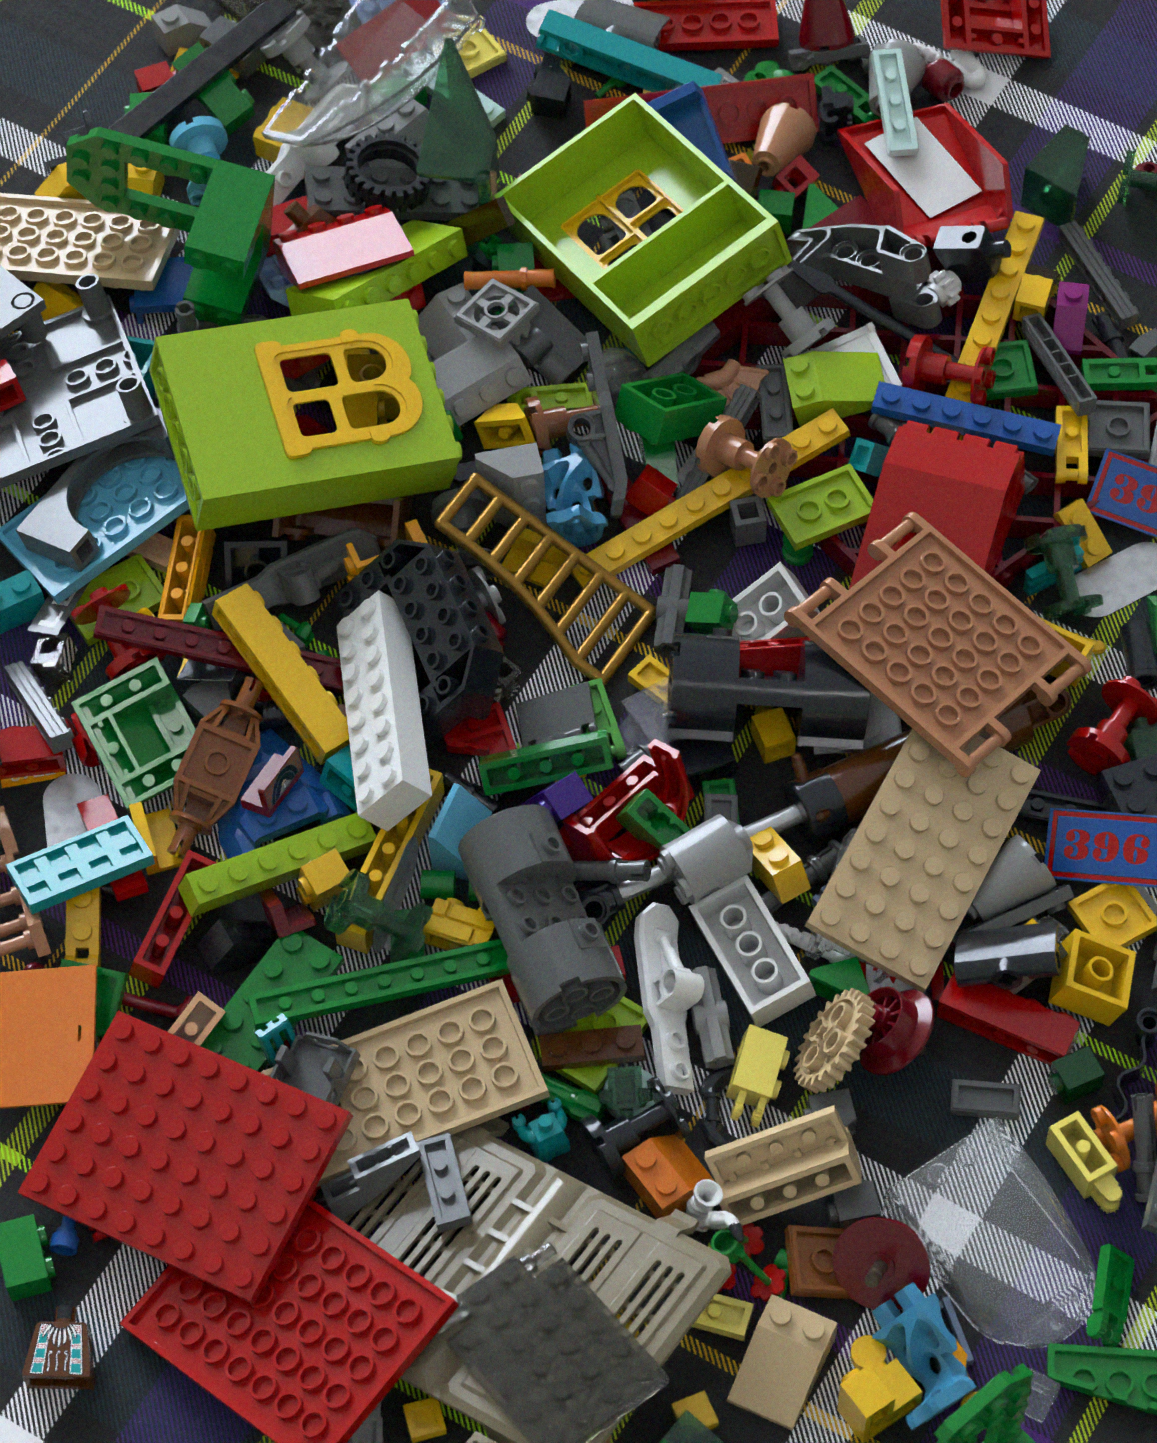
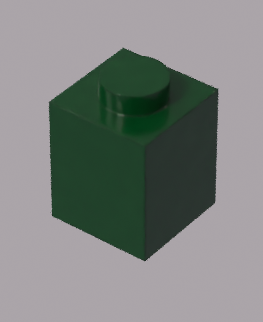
M1087 1046L1052 1061L1048 1083L1052 1092L1055 1095L1059 1094L1063 1102L1068 1104L1102 1089L1105 1073L1090 1047Z

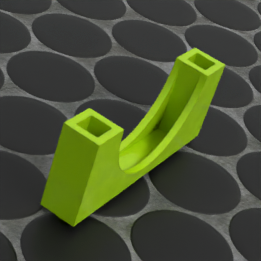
M414 219L400 227L411 244L415 256L392 262L364 274L335 279L302 290L293 285L285 290L291 316L375 304L393 299L468 256L462 228Z

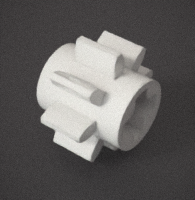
M943 269L940 272L935 270L929 275L928 284L925 287L937 294L941 307L946 305L951 307L960 299L958 293L961 291L962 284L954 272H945Z

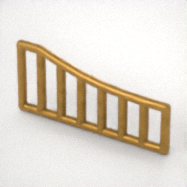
M472 473L434 522L435 527L466 550L513 591L535 615L570 664L590 680L601 678L603 685L606 686L656 618V607L478 473ZM478 488L492 500L464 534L451 524L450 521L474 490ZM501 507H503L517 519L489 554L475 541ZM528 526L542 538L513 575L500 561ZM553 545L567 555V558L535 598L523 583ZM579 564L593 576L556 624L545 610V607L576 565ZM602 583H604L618 595L579 648L575 650L565 636V633ZM627 602H629L643 614L603 669L599 671L585 659Z

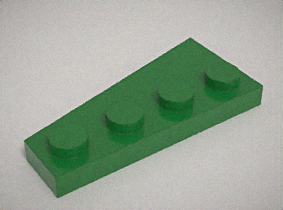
M1048 1343L1047 1383L1157 1416V1350Z

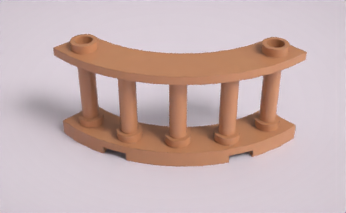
M3 805L0 806V839L5 854L0 855V873L5 871L8 874L6 864L15 861L14 855L20 853ZM15 886L10 887L11 891L0 894V908L15 903L16 906L22 904L24 913L18 915V919L0 924V938L21 931L24 934L0 942V957L27 947L29 950L36 949L38 957L50 954L51 949L47 935L43 930L44 925L40 912L31 914Z

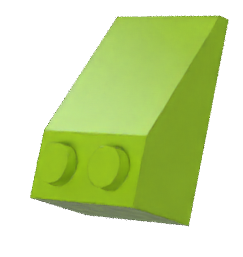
M811 351L783 359L792 406L800 427L831 408L836 411L840 418L871 410L879 381L885 382L880 358L876 352Z

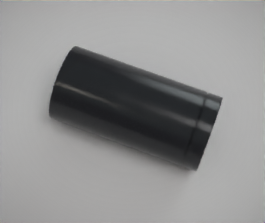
M1145 620L1127 622L1120 628L1127 674L1137 679L1141 688L1145 691L1157 687V653L1151 624Z

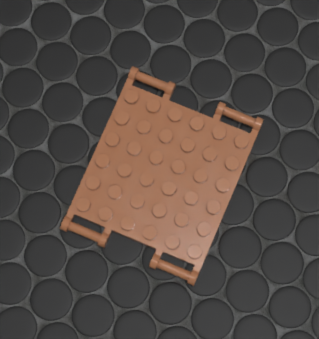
M913 511L902 518V523L881 540L876 539L868 545L869 555L877 561L881 560L882 563L853 587L847 590L834 578L829 577L820 584V588L797 607L792 606L784 613V619L789 626L799 628L952 762L959 775L965 778L972 775L976 771V766L996 748L1004 747L1011 741V733L997 718L1020 698L1032 690L1036 693L1037 699L1041 704L1047 707L1051 706L1058 699V694L1078 677H1084L1092 669L1090 661L919 514ZM908 533H917L916 536L896 552L891 549ZM826 599L835 600L813 619L808 616L810 612ZM1064 660L1068 662L1070 668L1054 682L1048 684L1044 680ZM983 730L990 734V737L971 754L967 755L962 751Z

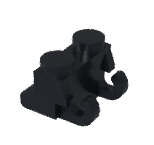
M822 86V102H820L819 137L822 143L831 145L836 143L837 138H839L838 129L853 126L852 115H848V113H854L853 95L847 96V92L835 93L832 91L831 86ZM832 133V136L829 137L826 136V134Z

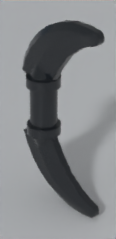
M734 1065L725 1066L710 1073L704 1079L698 1091L700 1096L703 1097L706 1108L705 1122L701 1124L700 1128L705 1137L716 1147L736 1141L723 1126L719 1113L720 1094L730 1081Z

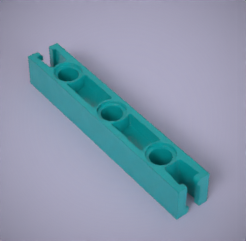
M551 9L548 10L538 31L540 36L536 41L535 48L650 92L675 90L691 81H694L699 87L720 84L723 75Z

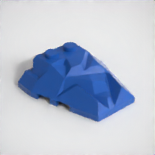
M272 729L260 732L261 746L234 807L218 821L219 843L227 859L260 848V844L316 820L319 826L351 815L347 805L319 783L321 774L302 757L303 774L270 818L242 808L241 797L273 754L284 756L290 747Z

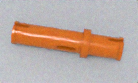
M521 267V270L464 271L465 291L482 289L492 278L510 288H521L522 291H526L531 285L534 287H556V272L554 268L528 270V267Z

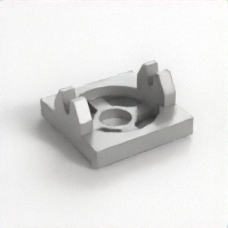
M492 278L454 315L455 324L502 349L509 341L519 346L520 336L528 337L530 320L540 311L539 303ZM513 302L519 307L518 316L509 312L508 307ZM494 306H501L505 309L502 314L497 316L488 313L489 309ZM479 314L484 315V317L481 320ZM504 321L509 324L506 328L500 330H490L487 328L492 322Z

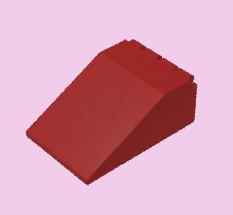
M948 102L912 111L913 118L917 117L982 191L932 218L928 217L864 144L884 133L882 119L838 129V137L878 225H889L925 245V247L929 245L930 248H933L941 226L983 225L988 228L990 233L1009 228L1010 219L1014 218L1008 162Z
M910 420L907 421L906 425L899 426L883 463L849 589L882 563L881 560L877 561L869 555L868 545L876 539L881 540L902 523V518L912 511L919 514L979 567L992 576L1025 490L1024 452L1018 451L1017 445L996 441L993 448H991V439L965 434L961 441L959 440L960 432L935 427L933 432L929 433L930 425ZM908 533L891 549L896 552L916 536L917 533Z

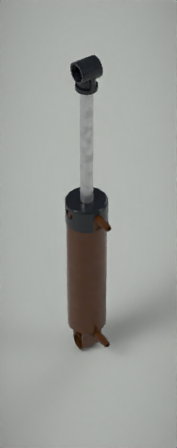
M1032 690L1027 692L997 718L1009 730L1012 737L1011 741L1001 748L1011 752L1031 743L1033 740V729L1068 713L1072 704L1070 694L1063 690L1058 694V699L1051 706L1047 707L1039 702L1035 692ZM911 729L809 773L801 754L798 752L793 753L791 759L796 778L788 781L784 786L787 808L743 828L749 837H752L770 826L777 833L796 826L807 841L816 842L845 829L849 824L863 819ZM983 730L979 736L987 740L990 734ZM657 865L651 868V876L648 882L622 881L621 884H611L610 881H606L592 888L584 886L576 890L584 908L589 902L594 901L592 909L586 912L588 918H595L602 925L610 915L625 909L624 902L666 884L673 879L671 875L666 877Z

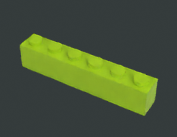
M357 812L188 873L184 876L178 889L190 916L193 917L299 878L301 866L335 848L343 861L365 854L371 849L376 839V834L370 822L359 817Z

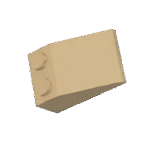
M772 1294L756 1326L727 1402L793 1431L836 1339L837 1322Z

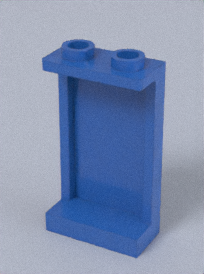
M694 81L647 103L727 176L736 181L705 94Z
M184 257L168 258L154 291L131 289L134 290V295L129 296L131 314L136 313L138 324H144V314L175 312L176 304L183 301V295L194 268L184 263Z

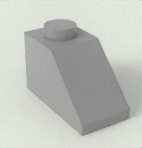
M177 4L151 16L155 39L168 57L176 54L179 48H189L197 42L200 43L199 36L212 24L204 12Z

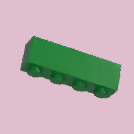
M607 729L481 756L478 766L485 795L490 796L558 781L575 771L578 776L612 769L614 758Z

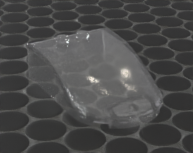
M995 1117L885 1190L882 1213L887 1219L898 1220L914 1230L927 1250L931 1265V1275L971 1325L987 1338L1002 1345L1007 1343L1016 1346H1026V1349L1047 1347L1048 1343L1056 1344L1069 1337L1086 1319L1093 1303L1096 1283L1092 1258L1053 1189L1030 1156L998 1117Z

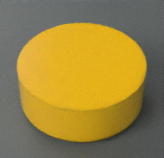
M872 1335L861 1336L851 1346V1362L859 1370L868 1365L874 1368L879 1363L885 1362L886 1347L873 1339Z

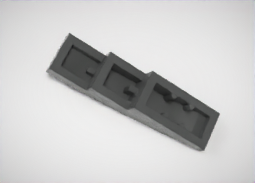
M411 1131L347 1160L351 1171L320 1185L324 1196L314 1200V1202L340 1220L345 1219L368 1204L393 1184L421 1156Z

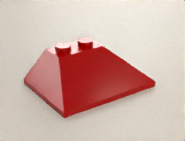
M940 0L944 49L1049 59L1051 57L1047 0Z

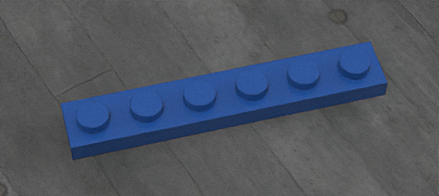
M881 381L878 383L871 413L903 421L919 422L930 425L932 428L949 429L960 432L961 435L979 436L991 439V442L994 443L996 441L1017 445L1019 449L1052 457L1054 456L1061 428L1060 424Z

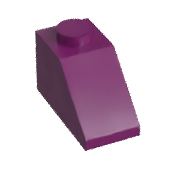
M1059 281L1053 333L1068 354L1081 355L1090 285Z

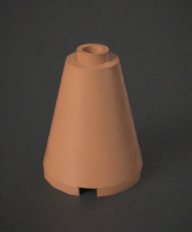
M779 103L768 108L763 114L752 157V165L760 166L763 169L762 176L772 177L798 155L802 156L811 149L816 135V127L813 119L802 108L799 107L797 110L790 107L789 103Z

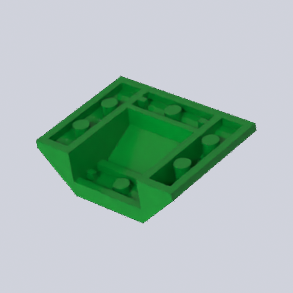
M157 657L71 702L128 811L130 810V804L144 803L173 787L175 774L196 728Z

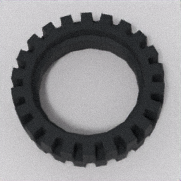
M379 132L376 133L375 138L371 134L366 135L364 141L360 138L356 141L355 145L351 146L346 158L344 180L346 189H349L348 194L351 198L356 196L355 202L359 205L365 202V208L382 205V208H388L393 214H395L396 209L399 210L400 214L406 213L407 208L411 211L416 209L417 204L421 205L425 197L427 198L432 182L433 164L430 162L431 157L429 153H425V148L422 145L416 147L417 141L412 138L406 142V136L401 134L398 139L394 138V133L388 132L387 137H384L383 133ZM376 159H393L411 168L417 179L410 185L399 188L383 187L365 178L360 171V167L368 161Z

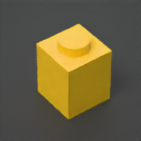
M1023 274L1015 299L1013 320L1022 321V317L1041 313L1043 318H1045L1051 298L1052 279L1039 275Z
M782 707L764 709L751 716V734L765 764L795 753L796 737Z

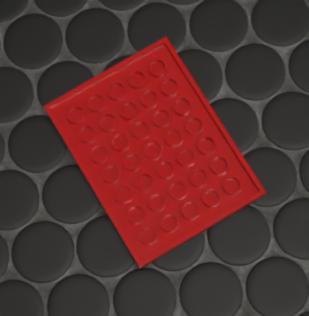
M118 1010L17 1193L26 1199L254 1305L347 1130L353 1115L343 1108Z
M310 1199L254 1305L169 1265L119 1324L132 1336L272 1442L347 1443L459 1307V1304L453 1297Z

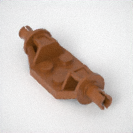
M245 677L236 701L223 699L218 708L200 720L173 780L174 810L169 814V818L178 825V829L167 851L175 856L179 845L182 844L178 858H185L196 834L211 835L212 827L234 807L261 746L259 724H261L263 718L253 709L261 690L264 688V684L259 680L256 681L253 690L249 691L254 678ZM228 714L229 716L227 717L226 721L224 722V724H223L222 726H220L219 724L222 722V720L224 719V717ZM247 724H249L246 736H244ZM186 798H188L185 812H183Z

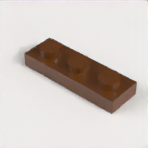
M641 1024L539 1035L543 1072L645 1061Z

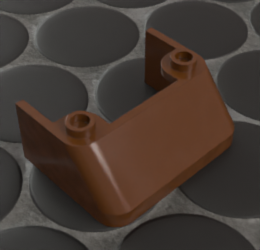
M413 495L273 518L272 537L287 534V539L305 541L306 536L313 534L332 536L357 527L375 535L381 551H384L396 539L405 540V523L409 522Z

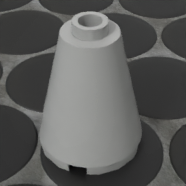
M888 39L887 43L881 45L879 42L872 50L901 48L910 95L925 72V58L922 59L919 49L906 40ZM871 51L869 56V107L875 115L881 117Z
M1016 834L1014 837L1009 838L997 853L966 912L972 920L976 918L981 921L990 919L1041 896L1056 886L1055 879L1044 862H1039L1035 857V850L1020 835Z

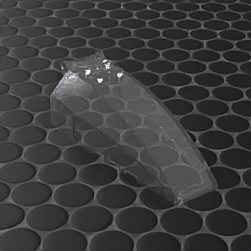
M358 0L333 32V42L328 49L322 48L318 53L320 58L313 69L308 68L303 74L305 81L301 87L291 91L287 97L288 99L281 105L262 132V135L265 139L306 148L337 142L379 124L416 97L446 67V64L463 48V45L474 32H481L484 29V17L478 15L471 0H446L428 19L423 18L403 0Z

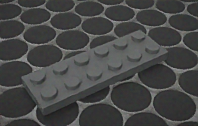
M305 166L304 177L307 209L315 203L335 218L347 213H353L356 216L365 213V202L359 205L355 202L356 196L351 198L348 194L349 189H346L344 180L345 167ZM360 167V171L365 178L383 187L399 188L410 185L417 179L411 168ZM433 169L429 194L427 198L425 197L424 202L421 205L417 204V208L412 211L407 208L406 213L400 214L399 210L396 209L395 218L402 220H453L484 205L480 170Z

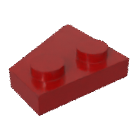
M500 702L492 704L489 717L486 720L467 716L443 737L447 751L451 753L485 756L517 749Z

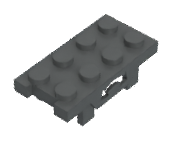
M307 1031L303 1036H296L290 1049L285 1045L280 1046L274 1059L277 1064H275L270 1077L277 1078L283 1083L338 1106L361 1055L357 1049L349 1047L337 1038Z

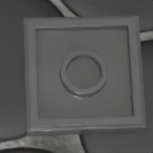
M1097 400L1096 412L1088 414V456L1103 457L1106 448L1136 459H1149L1150 403Z

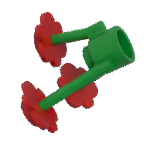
M753 1222L742 1225L744 1241L741 1243L731 1236L728 1228L716 1232L711 1240L712 1249L727 1256L730 1263L742 1261L755 1274L753 1278L755 1284L752 1285L750 1290L754 1298L769 1301L772 1294L776 1296L784 1291L786 1285L783 1280L786 1278V1272L783 1269H779L775 1264H769L762 1271L750 1259L752 1254L759 1255L764 1250V1242L761 1240L764 1233L762 1228L754 1227ZM730 1264L732 1273L717 1293L721 1292L722 1289L730 1290L735 1287L736 1278L734 1275L737 1272L735 1265Z

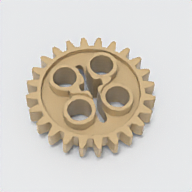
M851 988L850 991L845 989L841 996L839 994L835 995L833 1003L826 1002L824 1012L818 1011V1018L810 1023L809 1032L803 1035V1038L806 1039L805 1042L798 1047L801 1053L794 1060L798 1063L793 1071L797 1073L795 1080L799 1081V1085L815 1094H818L819 1091L825 1093L827 1087L831 1089L834 1087L836 1079L840 1082L843 1080L846 1070L849 1072L852 1070L851 1064L855 1060L860 1059V1050L867 1046L864 1041L872 1034L868 1029L875 1023V1020L871 1018L876 1012L872 1008L875 1003L870 1000L869 996L854 988Z

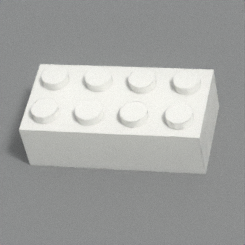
M747 874L701 899L696 904L689 906L695 922L757 1027L760 1028L816 996L810 979Z

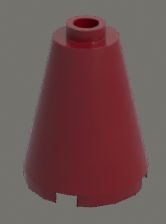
M804 0L798 37L801 48L820 52L819 46H829V51H835L853 44L855 31L845 0Z

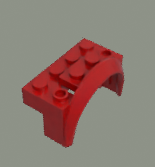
M654 739L647 745L651 757L643 754L576 815L570 814L563 820L564 826L559 832L572 861H610L611 858H621L622 861L648 860L651 863L660 856L659 849L643 840L638 841L629 831L615 840H609L623 828L615 817L636 794L646 788L684 822L689 801L695 795L690 785L680 751Z

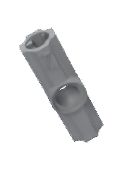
M708 966L696 967L691 973L700 974L703 977L704 992L701 999L691 1007L694 1031L696 1036L699 1035L705 1067L717 1070L734 1064V1054L728 1031L730 1030L726 1001H722L720 985L715 968H709Z

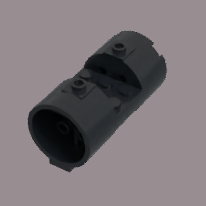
M713 628V634L673 633L672 645L678 646L677 652L672 651L670 654L667 706L668 710L673 712V716H667L666 736L668 738L733 742L737 704L796 708V744L798 746L863 750L868 722L870 691L811 639L810 641L802 640L797 678V674L793 671L773 670V676H765V672H762L760 669L741 668V674H739L740 637L732 636V629Z

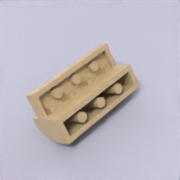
M835 1105L705 1151L706 1163L716 1183L719 1184L723 1191V1198L719 1203L722 1211H728L736 1216L741 1225L862 1183L861 1166L855 1144L848 1127H844Z

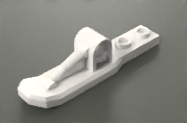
M337 85L332 88L281 145L277 160L266 171V173L275 175L273 206L281 204L301 179L305 178V166H327L338 157L339 150L335 145L364 116L366 99L356 86Z
M652 902L635 918L634 943L643 1014L651 1029L657 1077L666 1092L670 1090L673 1094L687 1096L694 1091L686 1031L687 1010L701 999L704 992V980L700 974L691 973L690 969L684 968L679 958V921L668 905Z

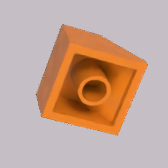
M676 1135L649 1138L621 1157L626 1169V1173L623 1176L657 1219L671 1215L675 1209L684 1212L687 1207V1201L694 1195V1188L697 1182L703 1179L715 1182L685 1142Z

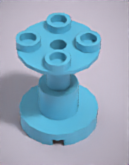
M211 116L192 118V123L186 125L184 121L172 131L169 139L171 147L219 160L220 154L225 150L228 143L227 132L219 119ZM189 181L187 195L192 205H200L207 186L206 184H196Z

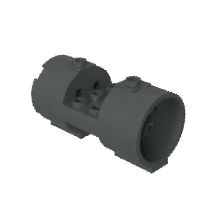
M540 805L516 806L495 813L472 827L461 839L458 852L486 921L494 922L508 955L507 967L512 976L511 980L535 1036L563 1033L566 1029L578 1026L576 1020L585 1018L593 1012L598 1017L610 1010L623 998L627 991L625 979L602 926L595 918H588L579 894L573 885L577 871L550 810Z

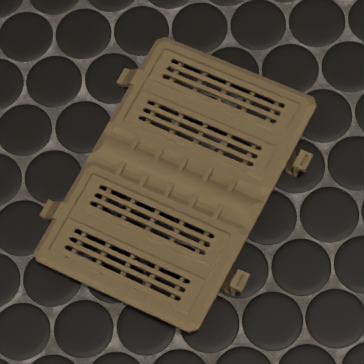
M497 1117L451 1135L463 1183L467 1184L464 1187L466 1196L468 1197L474 1189L477 1190L468 1202L470 1212H472L485 1194L488 1197L472 1216L473 1224L464 1226L447 1248L444 1245L458 1228L444 1232L436 1242L433 1241L439 1233L436 1223L425 1236L422 1235L435 1217L424 1173L413 1187L410 1185L423 1169L420 1157L402 1181L398 1178L372 1201L357 1210L360 1212L359 1215L349 1225L357 1231L367 1217H370L371 1219L359 1232L367 1238L376 1225L381 1223V1226L369 1240L399 1261L402 1260L415 1242L418 1243L404 1261V1264L409 1268L412 1267L426 1248L429 1249L427 1254L414 1268V1271L419 1275L423 1273L437 1254L440 1255L424 1278L453 1297L459 1304V1307L400 1379L484 1426L488 1438L475 1431L466 1443H605L731 1275L729 1258L686 1236L696 1230L699 1226V1220L677 1209L671 1215L655 1220L497 1139L496 1137L503 1136L510 1128L509 1123ZM479 1168L474 1176L470 1175L474 1169ZM486 1174H490L485 1182L481 1181ZM497 1180H501L495 1188L492 1187ZM392 1187L395 1188V1190L390 1194V1196L381 1205V1207L378 1210H376V1206L381 1202V1200L390 1191V1189ZM403 1193L406 1194L390 1215H385ZM356 1212L346 1217L342 1221L347 1224ZM595 1231H599L594 1239L590 1238ZM606 1237H610L605 1245L601 1244ZM617 1243H622L617 1251L613 1250ZM583 1246L587 1247L570 1270L566 1267ZM593 1253H598L581 1276L578 1275ZM606 1258L610 1259L594 1281H589ZM657 1263H661L658 1269L654 1272L652 1270L653 1267ZM672 1269V1272L669 1274V1276L667 1278L664 1277V1274L667 1272V1270ZM684 1275L679 1284L675 1283L679 1276ZM559 1276L562 1277L563 1279L556 1286L553 1292L549 1295L546 1301L543 1300L542 1298L552 1287L555 1281L559 1278ZM645 1278L648 1279V1282L632 1303L628 1300ZM573 1283V1287L557 1307L554 1306L569 1284ZM656 1285H659L660 1288L656 1291V1293L653 1295V1297L650 1299V1301L647 1303L644 1309L640 1308L641 1304L645 1301V1299L648 1297V1295L651 1293ZM582 1288L586 1290L570 1312H565ZM668 1291L672 1292L655 1315L651 1314ZM534 1308H538V1311L521 1332L518 1331ZM620 1310H624L625 1312L608 1334L604 1333ZM549 1314V1318L533 1338L529 1337L544 1316ZM632 1316L637 1317L621 1339L617 1340L616 1337ZM558 1320L562 1321L546 1343L542 1344L541 1341ZM643 1323H648L646 1328L643 1330V1332L640 1334L637 1340L633 1343V1345L631 1347L628 1346V1343L631 1341V1339L634 1337V1335L637 1333V1331L640 1329ZM511 1338L514 1339V1342L497 1363L493 1362ZM597 1341L601 1342L584 1366L580 1365ZM522 1345L526 1346L508 1370L505 1369ZM609 1347L612 1348V1351L596 1372L591 1371ZM534 1351L537 1352L520 1376L516 1375ZM620 1354H623L624 1357L621 1359V1361L618 1363V1365L615 1367L612 1373L608 1376L607 1379L604 1378L603 1376L606 1374V1372L609 1370V1368L612 1366V1364L615 1362ZM486 1370L490 1371L487 1375L484 1374ZM572 1373L577 1374L559 1398L555 1395ZM498 1376L501 1377L499 1381H495ZM584 1379L588 1380L574 1401L568 1404V1400ZM596 1385L599 1386V1390L583 1411L579 1410ZM548 1405L552 1406L551 1409H546ZM560 1411L564 1413L562 1416H558ZM571 1418L576 1419L574 1422H569Z

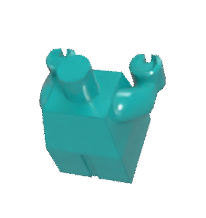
M554 1098L553 1103L549 1100V1114L541 1115L538 1119L529 1122L527 1127L524 1115L519 1114L518 1119L515 1116L512 1117L514 1130L517 1131L522 1141L528 1143L535 1158L544 1163L570 1151V1142L563 1131L567 1125V1116L562 1109V1103L559 1098Z

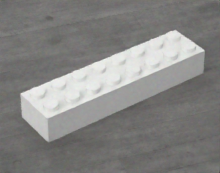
M378 590L369 599L364 600L349 616L344 617L336 628L358 816L389 831L432 796L412 640L394 598Z

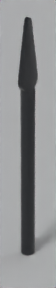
M795 260L787 264L788 268L792 267L794 269V274L817 293L833 296L910 343L913 336L917 334L836 285L830 275ZM933 343V352L950 355L952 362L958 363L959 358Z

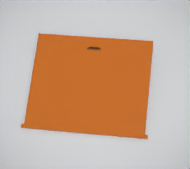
M96 964L0 972V1109L67 1104L95 1053Z

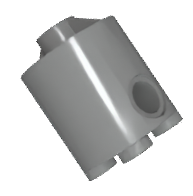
M717 814L677 839L661 846L660 858L657 859V864L666 877L671 875L676 884L674 892L681 904L685 905L688 902L696 904L704 897L752 872L753 844L741 825L726 819L721 814Z

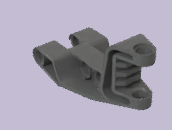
M844 224L796 230L786 240L793 260L830 275L834 282L841 280L888 296L894 319L924 329L936 327L941 323L942 312L938 296L935 292L923 286V282H926L931 274L927 249L925 245L889 225ZM793 272L778 283L796 309L806 306L819 295ZM767 280L763 282L765 286L769 283Z

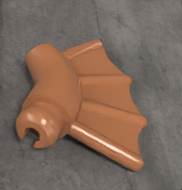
M728 359L720 370L707 373L705 377H697L696 379L727 398L726 407L731 403L734 391L741 384L757 390L760 394L759 386L761 381L769 375V371L741 366L739 362Z

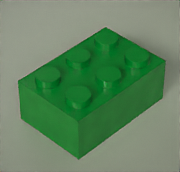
M680 372L622 384L615 408V417L618 422L624 425L625 429L643 436L649 444L662 446L664 443L683 441L686 438L695 436L700 437L703 429L709 422L715 424L719 420L715 417L723 415L727 398L687 373Z

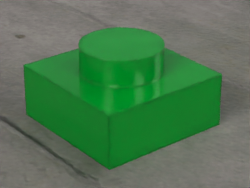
M190 603L183 623L211 630V620L205 614L203 603Z

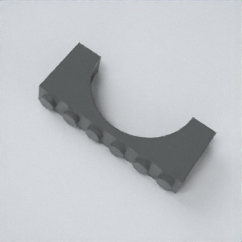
M156 408L162 424L81 456L71 464L17 527L16 532L27 550L77 571H83L100 550L89 529L78 523L80 504L89 488L103 474L130 460L153 456L175 460L161 409Z

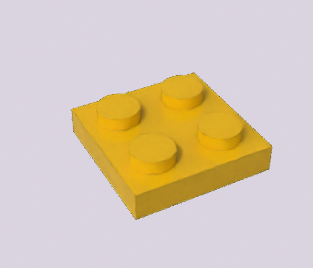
M1102 883L1069 901L1067 904V909L1084 932L1124 948L1157 931L1156 915L1135 886Z

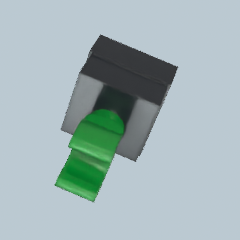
M492 234L487 244L480 241V251L472 257V272L493 271L492 255H497V244H502L501 238Z

